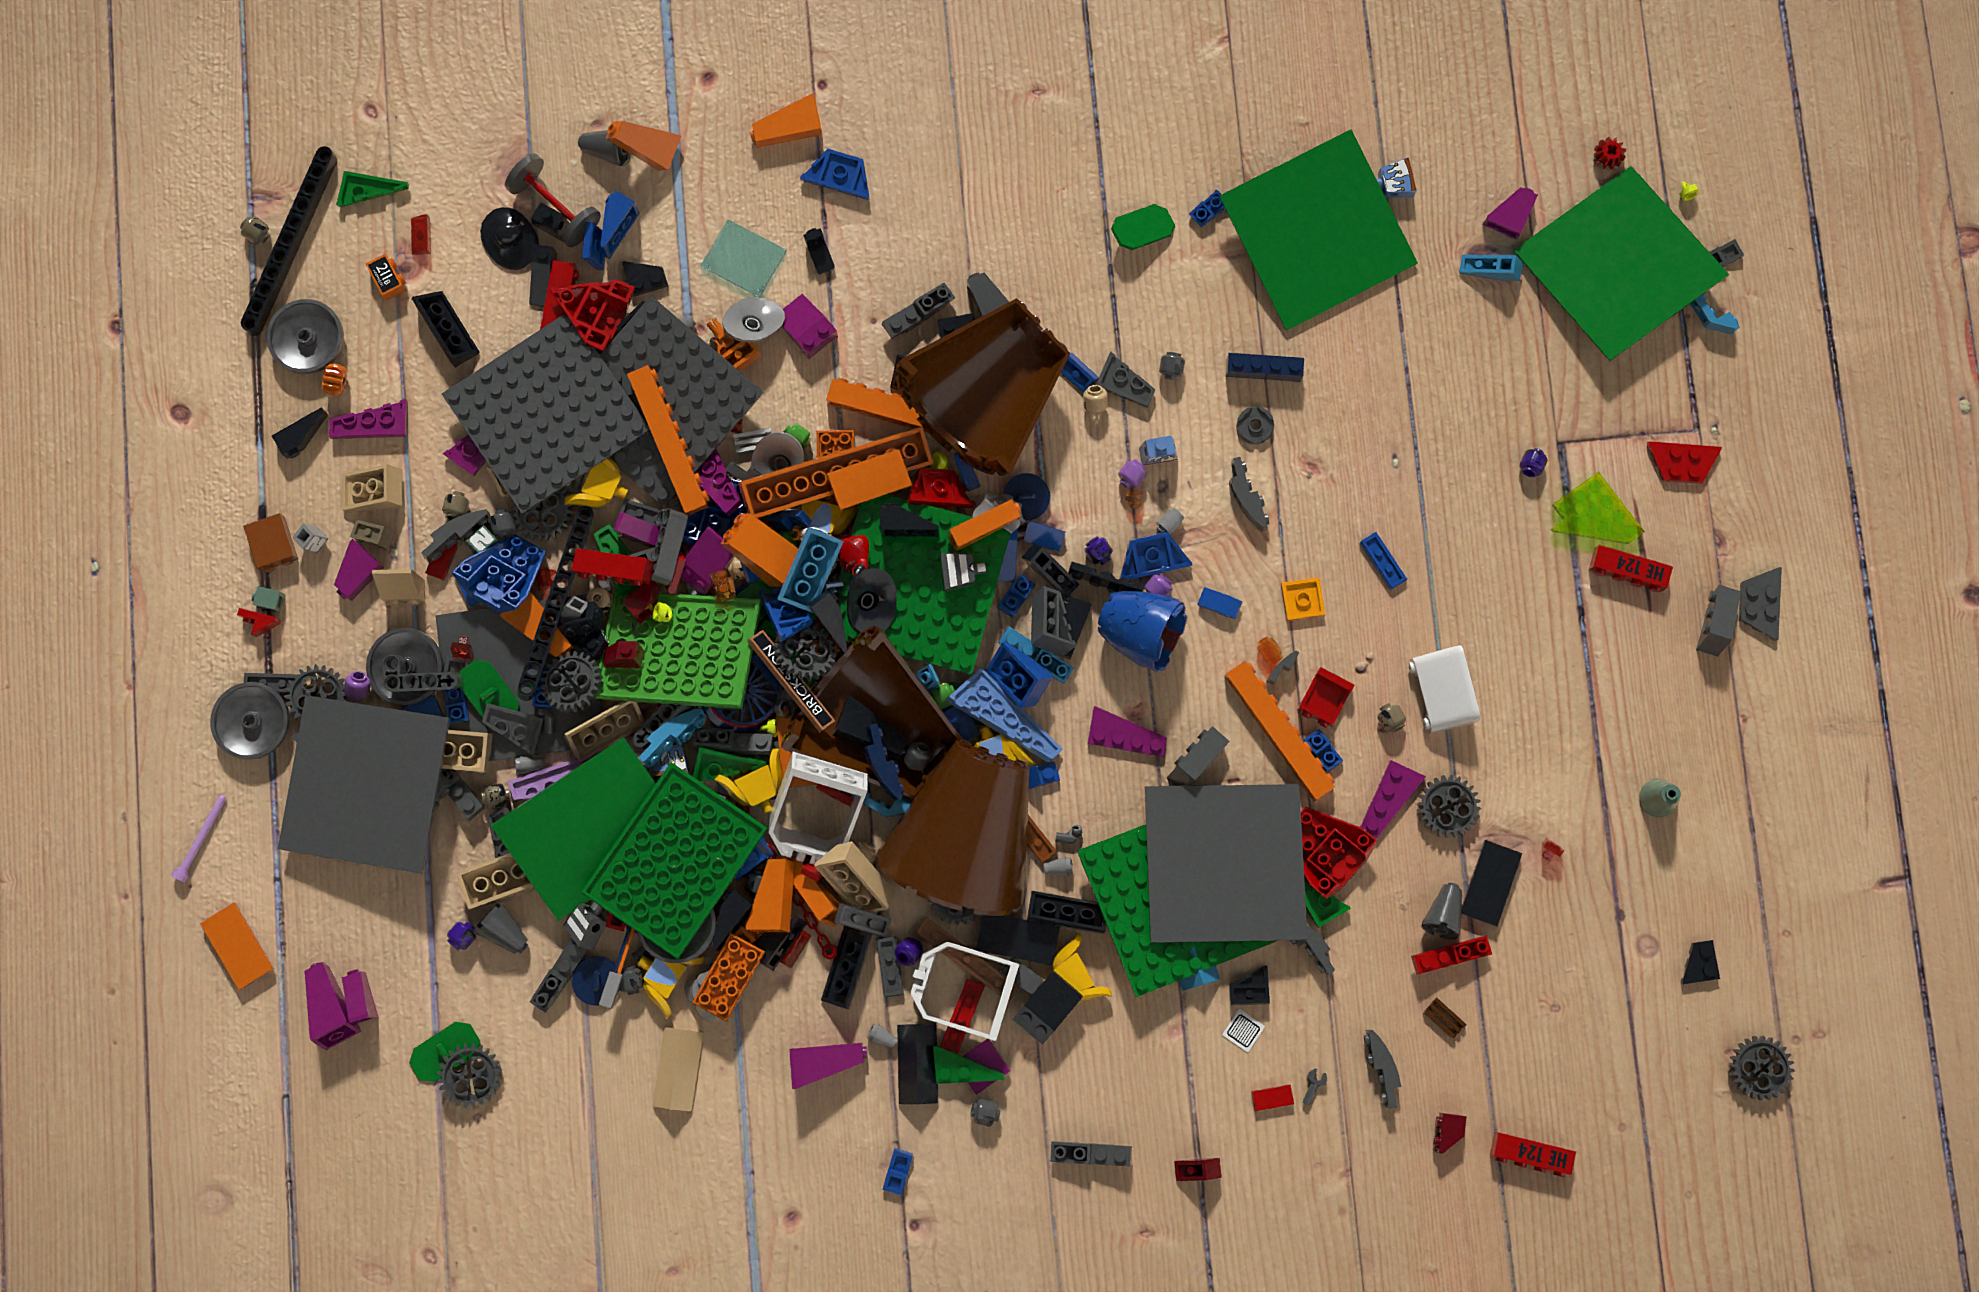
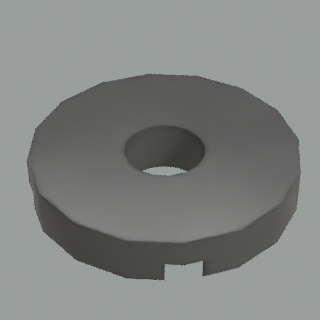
M1249 407L1245 409L1237 419L1236 428L1238 435L1249 444L1264 443L1274 431L1272 415L1262 407ZM1258 421L1261 427L1258 430H1254L1251 428L1250 423Z

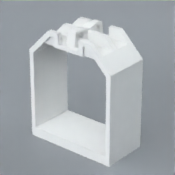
M792 752L769 821V834L780 854L791 858L793 851H797L796 860L801 862L804 861L807 854L811 856L810 864L815 865L833 847L849 842L867 793V774ZM793 776L855 794L841 835L827 841L780 826L777 819Z
M946 942L922 955L919 970L915 969L913 977L916 980L913 984L911 995L924 1019L996 1041L1019 964ZM950 947L1010 966L990 1034L927 1014L922 1004V999L937 953Z

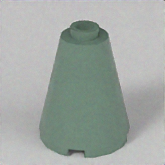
M1653 779L1647 782L1641 788L1639 794L1643 810L1654 817H1665L1673 813L1681 797L1680 789L1664 779Z

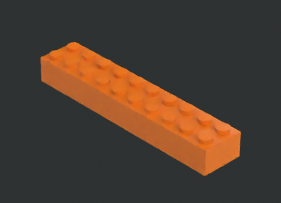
M923 427L914 428L740 481L738 485L746 511L758 518L833 495L827 473L898 449L907 472L931 465L933 461Z

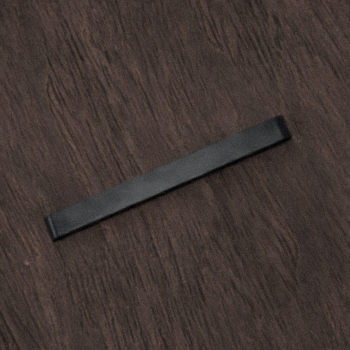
M327 146L318 148L241 319V327L251 336H258L263 331L337 164V157ZM330 155L327 160H323L324 156ZM323 171L320 176L316 177L318 172ZM311 188H315L313 193H308ZM303 205H308L305 210H301ZM300 221L299 226L293 227L296 222ZM289 238H293L291 243L286 244ZM281 255H285L283 260L278 261ZM278 272L276 277L271 278L272 273ZM270 288V292L264 295V291ZM263 305L262 309L256 312L257 307ZM255 322V326L249 329V325Z
M581 506L577 510L518 684L517 695L523 701H530L535 696L575 576V572L567 571L563 566L569 565L572 567L575 554L569 552V549H584L594 517V512L589 506ZM587 515L589 519L584 520L580 516ZM579 531L582 532L584 535L579 537L576 536L574 533ZM563 582L567 586L565 588H560L557 584ZM556 599L559 600L561 604L554 605L551 601ZM553 617L555 621L550 623L545 618ZM546 634L549 636V639L542 640L539 636ZM541 652L544 656L537 658L533 653ZM534 669L538 674L530 675L527 671ZM523 687H529L532 691L530 693H524L521 689Z

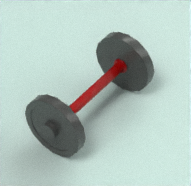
M535 153L526 156L510 171L505 181V188L515 195L531 185L570 221L563 233V242L571 248L579 245L584 241L586 222H593L595 225H598L601 213L591 206L581 211L577 216L572 214L536 180L543 169V159Z

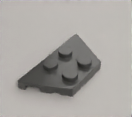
M1782 567L1740 583L1739 620L1746 625H1751L1756 631L1771 637L1770 639L1773 641L1779 640Z

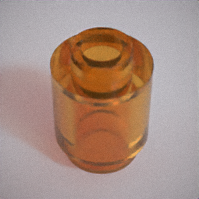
M1266 636L1258 642L1259 646L1257 649L1265 662L1269 663L1270 666L1284 658L1282 656L1283 652L1273 637L1269 639Z

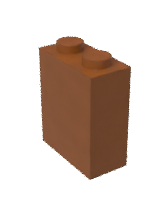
M278 513L243 526L256 568L260 571L271 572L277 566H288L298 559L286 518L282 514Z

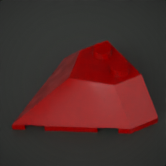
M611 280V282L606 283L593 282L569 285L565 288L553 287L549 289L585 344L604 351L618 331L616 326L623 321L628 311L635 287L620 280Z

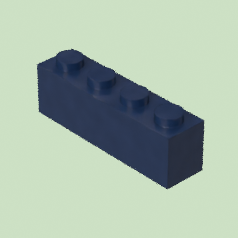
M1228 353L1226 359V377L1301 382L1304 374V358Z

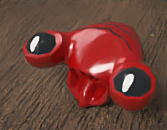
M855 535L842 539L843 544L838 554L840 556L839 562L844 571L852 572V575L855 576L861 570L869 568V541L867 536Z

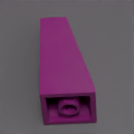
M323 962L311 965L309 969L304 971L309 1035L313 1043L328 1050L360 1033L361 1029L358 1023H349L345 997L330 967Z
M863 1043L789 1049L792 1089L803 1087L864 1063V1058H868L867 1046L863 1047Z

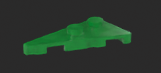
M344 171L336 205L341 208L409 189V183Z
M699 747L693 777L700 782L712 781L718 775L728 777L751 769H759L766 765V761Z
M1304 877L1306 909L1318 928L1351 909L1350 906L1344 904L1333 895L1327 899L1311 887L1308 880Z
M939 1045L933 1046L937 1084L1006 1079L1005 1074L994 1068L991 1069L983 1066L980 1062L968 1057H962L960 1054L950 1052Z

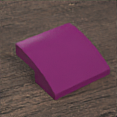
M986 1039L962 1056L980 1062L981 1065L988 1068H994L1005 1075L1011 1071L990 1039ZM997 1080L968 1082V1084L977 1095Z

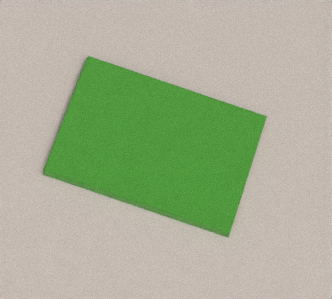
M614 590L605 636L609 641L608 647L618 641H637L644 650L641 668H604V651L598 664L602 670L600 674L603 676L599 681H601L603 686L597 687L601 691L594 694L597 699L742 709L753 648L747 641L757 632L762 606L761 599L659 593L657 603H665L671 608L672 619L669 622H658L653 619L652 615L639 624L624 604L621 605L617 592Z

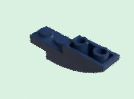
M878 724L866 726L870 745L863 747L869 767L887 794L894 800L902 799L904 789L902 783H899L897 776L899 775V767L894 763V760L886 762L888 755L886 747L882 745L881 741L883 739L882 729L878 727Z

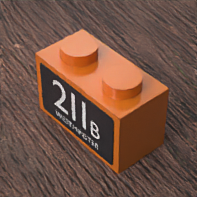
M385 253L366 263L371 276L386 301L407 291L404 287L406 281L402 274L398 275L396 271L398 266L393 257L389 258Z

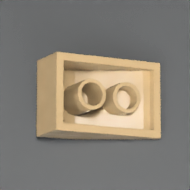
M385 464L342 474V511L389 509L402 506V469Z
M372 570L381 600L387 603V605L398 606L399 603H406V605L415 606L418 605V602H424L425 580L413 570Z

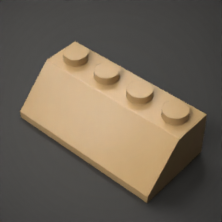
M448 730L441 768L485 772L491 754L493 734Z
M853 842L836 845L815 863L814 867L849 906L871 913L889 909L895 891Z
M510 853L456 873L468 910L472 911L534 889V886Z

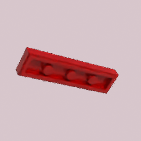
M969 978L966 979L950 1022L969 1027L984 990V984ZM948 1026L940 1045L941 1048L959 1053L966 1031Z

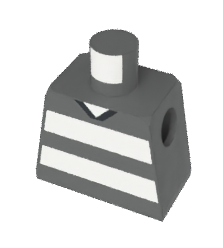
M941 553L945 593L974 585L975 575L986 574L985 562L973 563L972 554Z
M595 902L592 905L579 904L563 924L578 947L590 950L595 949L607 924V921L601 914L603 908Z

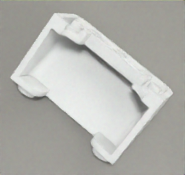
M1461 645L1410 659V673L1418 677L1427 714L1426 718H1423V724L1425 729H1428L1429 734L1474 724L1480 720L1479 707Z

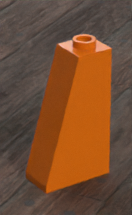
M810 94L753 123V131H750L751 140L756 142L757 148L822 135L814 94Z
M625 121L612 122L607 129L608 134L606 136L608 141L658 171L669 170L681 139L679 134Z
M1011 499L949 529L947 537L955 552H958L1019 520L1022 511L1018 503H1014Z
M530 592L528 598L516 610L503 612L500 616L533 641L544 607L535 595ZM551 617L545 618L547 622H554ZM557 627L549 653L560 660V654L565 658L566 653L572 654V650L575 648ZM546 634L539 636L542 640L549 639V636Z
M796 855L788 858L787 860L795 862L793 884L817 919L832 927L836 926L838 923H835L834 920L839 907L837 899L822 880L815 881L801 874L802 867L807 864L805 859L803 862L797 861Z
M776 856V859H768L746 924V930L752 932H790L795 862L787 860L788 857Z

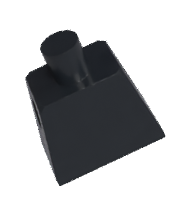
M540 203L531 217L533 226L563 242V233L570 222L562 213L544 203Z

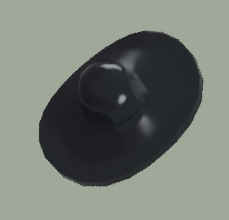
M500 207L491 211L482 222L480 229L481 241L487 253L498 265L505 269L518 270L525 268L532 262L535 244L539 245V240L535 229L523 214L509 207Z
M866 568L857 573L850 583L847 595V617L851 628L858 634L872 626L879 627L885 631L892 623L896 611L897 593L894 581L886 571L878 568Z

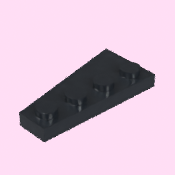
M1073 561L1068 571L1074 579H1084L1089 581V584L1092 586L1107 588L1106 590L1110 593L1121 591L1143 592L1145 586L1141 582L1138 585L1132 584L1131 580L1125 577L1116 579L1109 572L1096 573L1097 570L1095 568Z

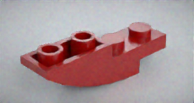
M1486 935L1412 955L1411 958L1416 975L1492 955V951Z

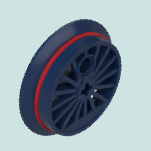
M754 650L751 659L754 667L747 680V693L744 696L742 709L739 710L738 721L731 719L736 709L702 706L707 717L721 729H734L735 733H753L759 731L762 725H767L768 719L776 718L774 706L781 684ZM758 670L760 674L753 679L756 671ZM762 677H764L766 680L764 682L754 684ZM769 684L774 691L756 688ZM756 693L775 695L773 703ZM754 698L762 701L763 703L771 707L765 713V711L761 708V706ZM750 701L762 715L756 720ZM745 703L751 720L749 722H743ZM722 709L730 710L727 716L721 712Z

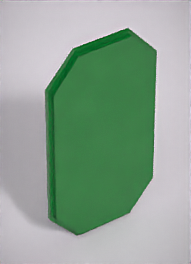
M1152 204L1116 217L1111 231L1119 246L1135 250L1171 237L1175 224L1166 208Z
M475 660L460 670V675L463 678V684L460 688L482 718L487 703L518 711L519 701L490 662Z
M454 1022L415 1047L409 1064L419 1080L435 1082L442 1077L437 1074V1071L443 1070L439 1063H446L443 1056L450 1057L449 1050L455 1053L457 1052L456 1046L458 1045L460 1049H463L464 1043L467 1044L468 1048H471V1044L474 1043L475 1048L478 1049L480 1039L471 1024ZM473 1052L468 1056L462 1054L459 1055L464 1059V1062H466L471 1058ZM460 1062L455 1063V1064L453 1065L452 1069L457 1068L458 1066H460V1065L463 1064V1063H460Z

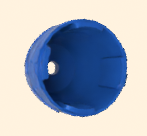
M1140 591L1111 593L1109 599L1112 600L1110 602L1106 601L1102 607L1098 619V625L1101 627H1098V632L1111 646L1134 663L1155 672L1163 671L1169 665V656L1172 653L1178 636L1182 635L1185 630L1188 618L1185 614V604L1179 601V599Z

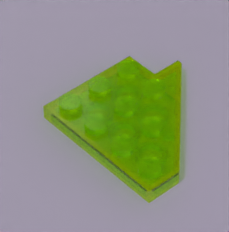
M1599 471L1552 504L1553 508L1563 519V521L1550 529L1552 532L1624 544L1631 543L1645 532Z

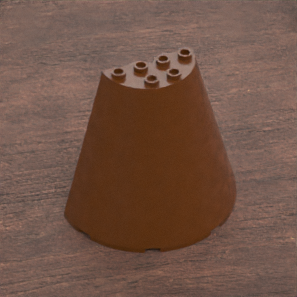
M1016 298L902 358L896 366L895 371L898 375L895 378L898 389L908 408L911 409L913 407L916 410L915 412L919 414L918 422L947 451L951 449L956 451L957 454L961 455L959 460L976 470L990 475L997 472L999 476H1004L1013 470L1070 352L1062 342H1059L1054 337L1051 330L1047 328L1044 330L1040 326V319L1033 315L1022 301Z
M872 626L852 639L853 643L848 646L845 653L840 651L836 655L835 663L831 667L830 672L826 671L824 677L820 675L818 680H816L818 684L811 689L834 718L835 722L819 733L798 706L787 726L790 730L783 736L781 748L791 753L796 752L866 773L868 782L881 786L869 767L863 748L833 736L843 704L848 696H852L907 738L905 745L908 747L914 742H923L929 746L932 756L923 770H910L904 763L903 756L894 761L899 767V775L897 776L899 783L903 785L904 794L902 795L914 799L956 740H963V738L884 631L879 627Z
M956 740L879 847L875 858L876 862L880 863L879 869L904 889L908 885L911 889L917 890L916 895L952 909L961 911L962 907H967L969 910L970 908L974 909L973 914L1004 916L1010 915L1011 911L1018 912L1024 903L1030 766L1026 765L1027 763L1022 760L1014 761L1008 759V756L1002 753L992 755L989 753V749L982 746L974 747L966 740Z

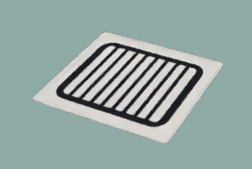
M1239 1009L1222 1035L1244 1051L1249 1052L1265 1026Z

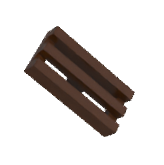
M1435 998L1423 1012L1452 1039L1467 1025L1438 998ZM1435 1005H1439L1460 1025L1457 1027L1448 1017H1446L1438 1008H1436ZM1432 1009L1454 1029V1032L1452 1033L1429 1011Z

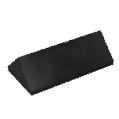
M443 291L412 297L415 306L455 368L480 353Z
M1037 891L1031 892L1027 920L1093 933H1105L1106 923L1097 902Z
M844 926L837 947V955L833 959L821 1001L850 1010L873 937L872 933Z
M936 1024L897 1025L899 1104L919 1105L938 1103V1084L936 1082L933 1046L937 1045Z

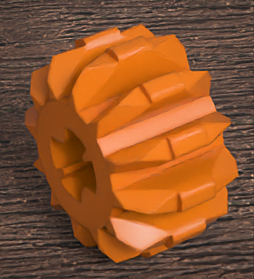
M335 363L326 366L322 377V390L324 393L331 396H340L344 392L347 383V370L345 366Z

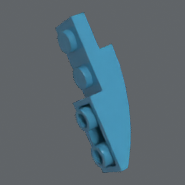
M1009 626L998 641L1000 645L1005 641L1034 659L1055 680L1063 684L1074 669L1073 666L1050 651L1032 646L1031 640Z
M698 708L680 714L655 730L646 739L650 746L638 757L644 767L649 769L651 766H654L659 761L661 755L671 749L674 742L680 746L687 742L692 733L704 724L706 716L703 710Z

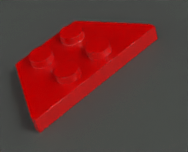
M1647 442V448H1650L1653 461L1659 468L1662 480L1668 482L1703 483L1722 450V447Z
M920 468L917 471L907 501L908 504L973 508L976 505L975 501H970L966 495L967 489L959 481L954 470Z

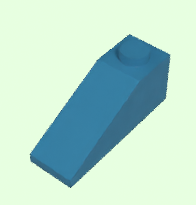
M1462 255L1459 273L1500 281H1520L1523 263L1517 255Z

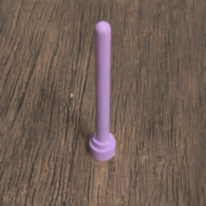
M221 795L218 797L181 867L178 866L177 869H174L172 877L186 883L189 877L188 869L226 801L225 796Z

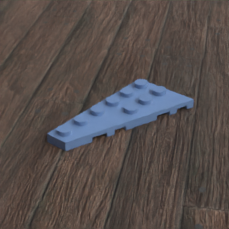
M982 667L946 699L947 702L1048 763L1063 750L1012 700Z

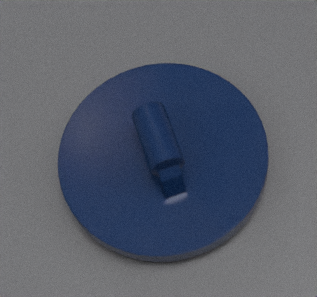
M1022 473L1014 476L1008 481L1003 491V494L1013 496L1014 501L1022 504L1021 511L1025 521L1039 518L1047 510L1050 503V491L1047 484L1035 474Z
M600 956L583 960L576 967L572 976V987L576 996L588 1005L599 1006L609 973L614 970L615 963Z

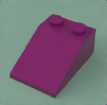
M803 294L783 308L785 320L782 328L808 359L838 337L834 326Z
M710 527L706 528L686 555L685 565L681 574V578L702 596H707L719 586L735 557L721 545L723 538Z

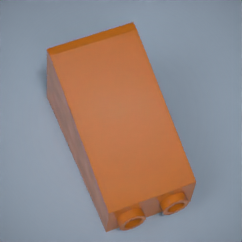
M750 513L738 515L734 520L733 527L724 534L723 541L721 542V545L770 587L783 586L798 551L796 546Z

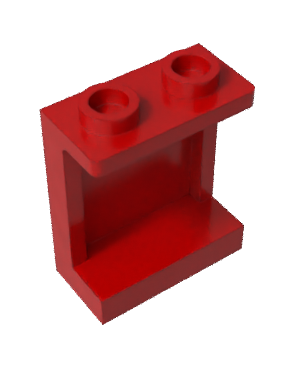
M1320 667L1297 710L1301 711L1300 714L1305 718L1311 719L1312 717L1318 720L1317 723L1322 727H1333L1347 697L1355 685Z

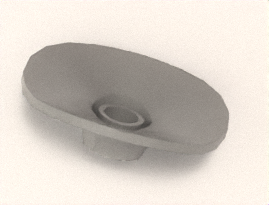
M748 297L738 301L725 312L722 322L723 330L728 336L738 341H761L770 337L782 327L785 320V312L781 306L773 301L759 297Z
M770 433L763 437L756 445L751 465L762 475L805 461L803 448L800 442L788 433Z

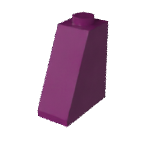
M1520 187L1486 217L1482 225L1517 240L1538 194H1535L1529 188Z
M620 512L614 531L620 538L655 548L660 527Z
M354 539L349 542L334 583L338 588L336 592L343 599L349 598L352 601L374 579L372 570H382L384 568Z
M358 969L347 972V976L342 977L349 1023H361L378 1017L366 972H359Z

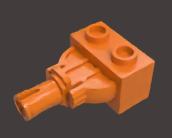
M716 318L712 319L713 324L710 321L707 323L706 326L709 327L717 338L714 341L715 346L718 348L717 352L738 371H743L761 357L758 348L753 342H742L731 338L725 333Z

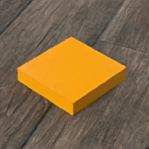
M1319 577L1281 583L1287 621L1326 615Z

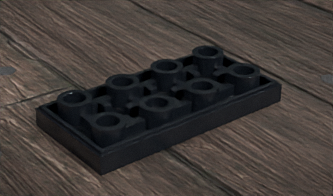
M1484 840L1461 907V914L1498 927L1522 853Z
M983 915L976 951L1053 965L1060 927L1008 916Z

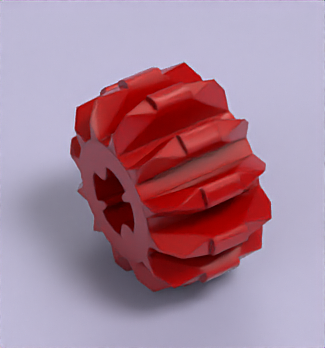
M1607 137L1605 141L1602 139L1599 141V145H1596L1594 148L1596 152L1594 158H1598L1597 164H1603V169L1607 165L1610 169H1613L1615 166L1619 167L1622 164L1621 161H1624L1626 158L1624 155L1626 148H1621L1623 142L1617 143V137L1613 141L1610 137Z

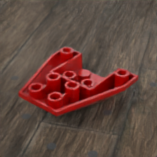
M1305 807L1301 811L1304 875L1311 887L1327 899L1340 891L1365 864L1378 840L1359 826L1309 807Z

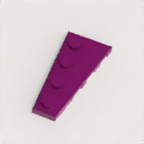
M404 399L400 400L399 403L384 404L380 408L365 409L361 413H350L331 418L329 420V438L406 437L408 401Z
M1094 706L1087 744L1164 757L1167 737Z
M1390 760L1360 827L1374 838H1377L1426 776Z

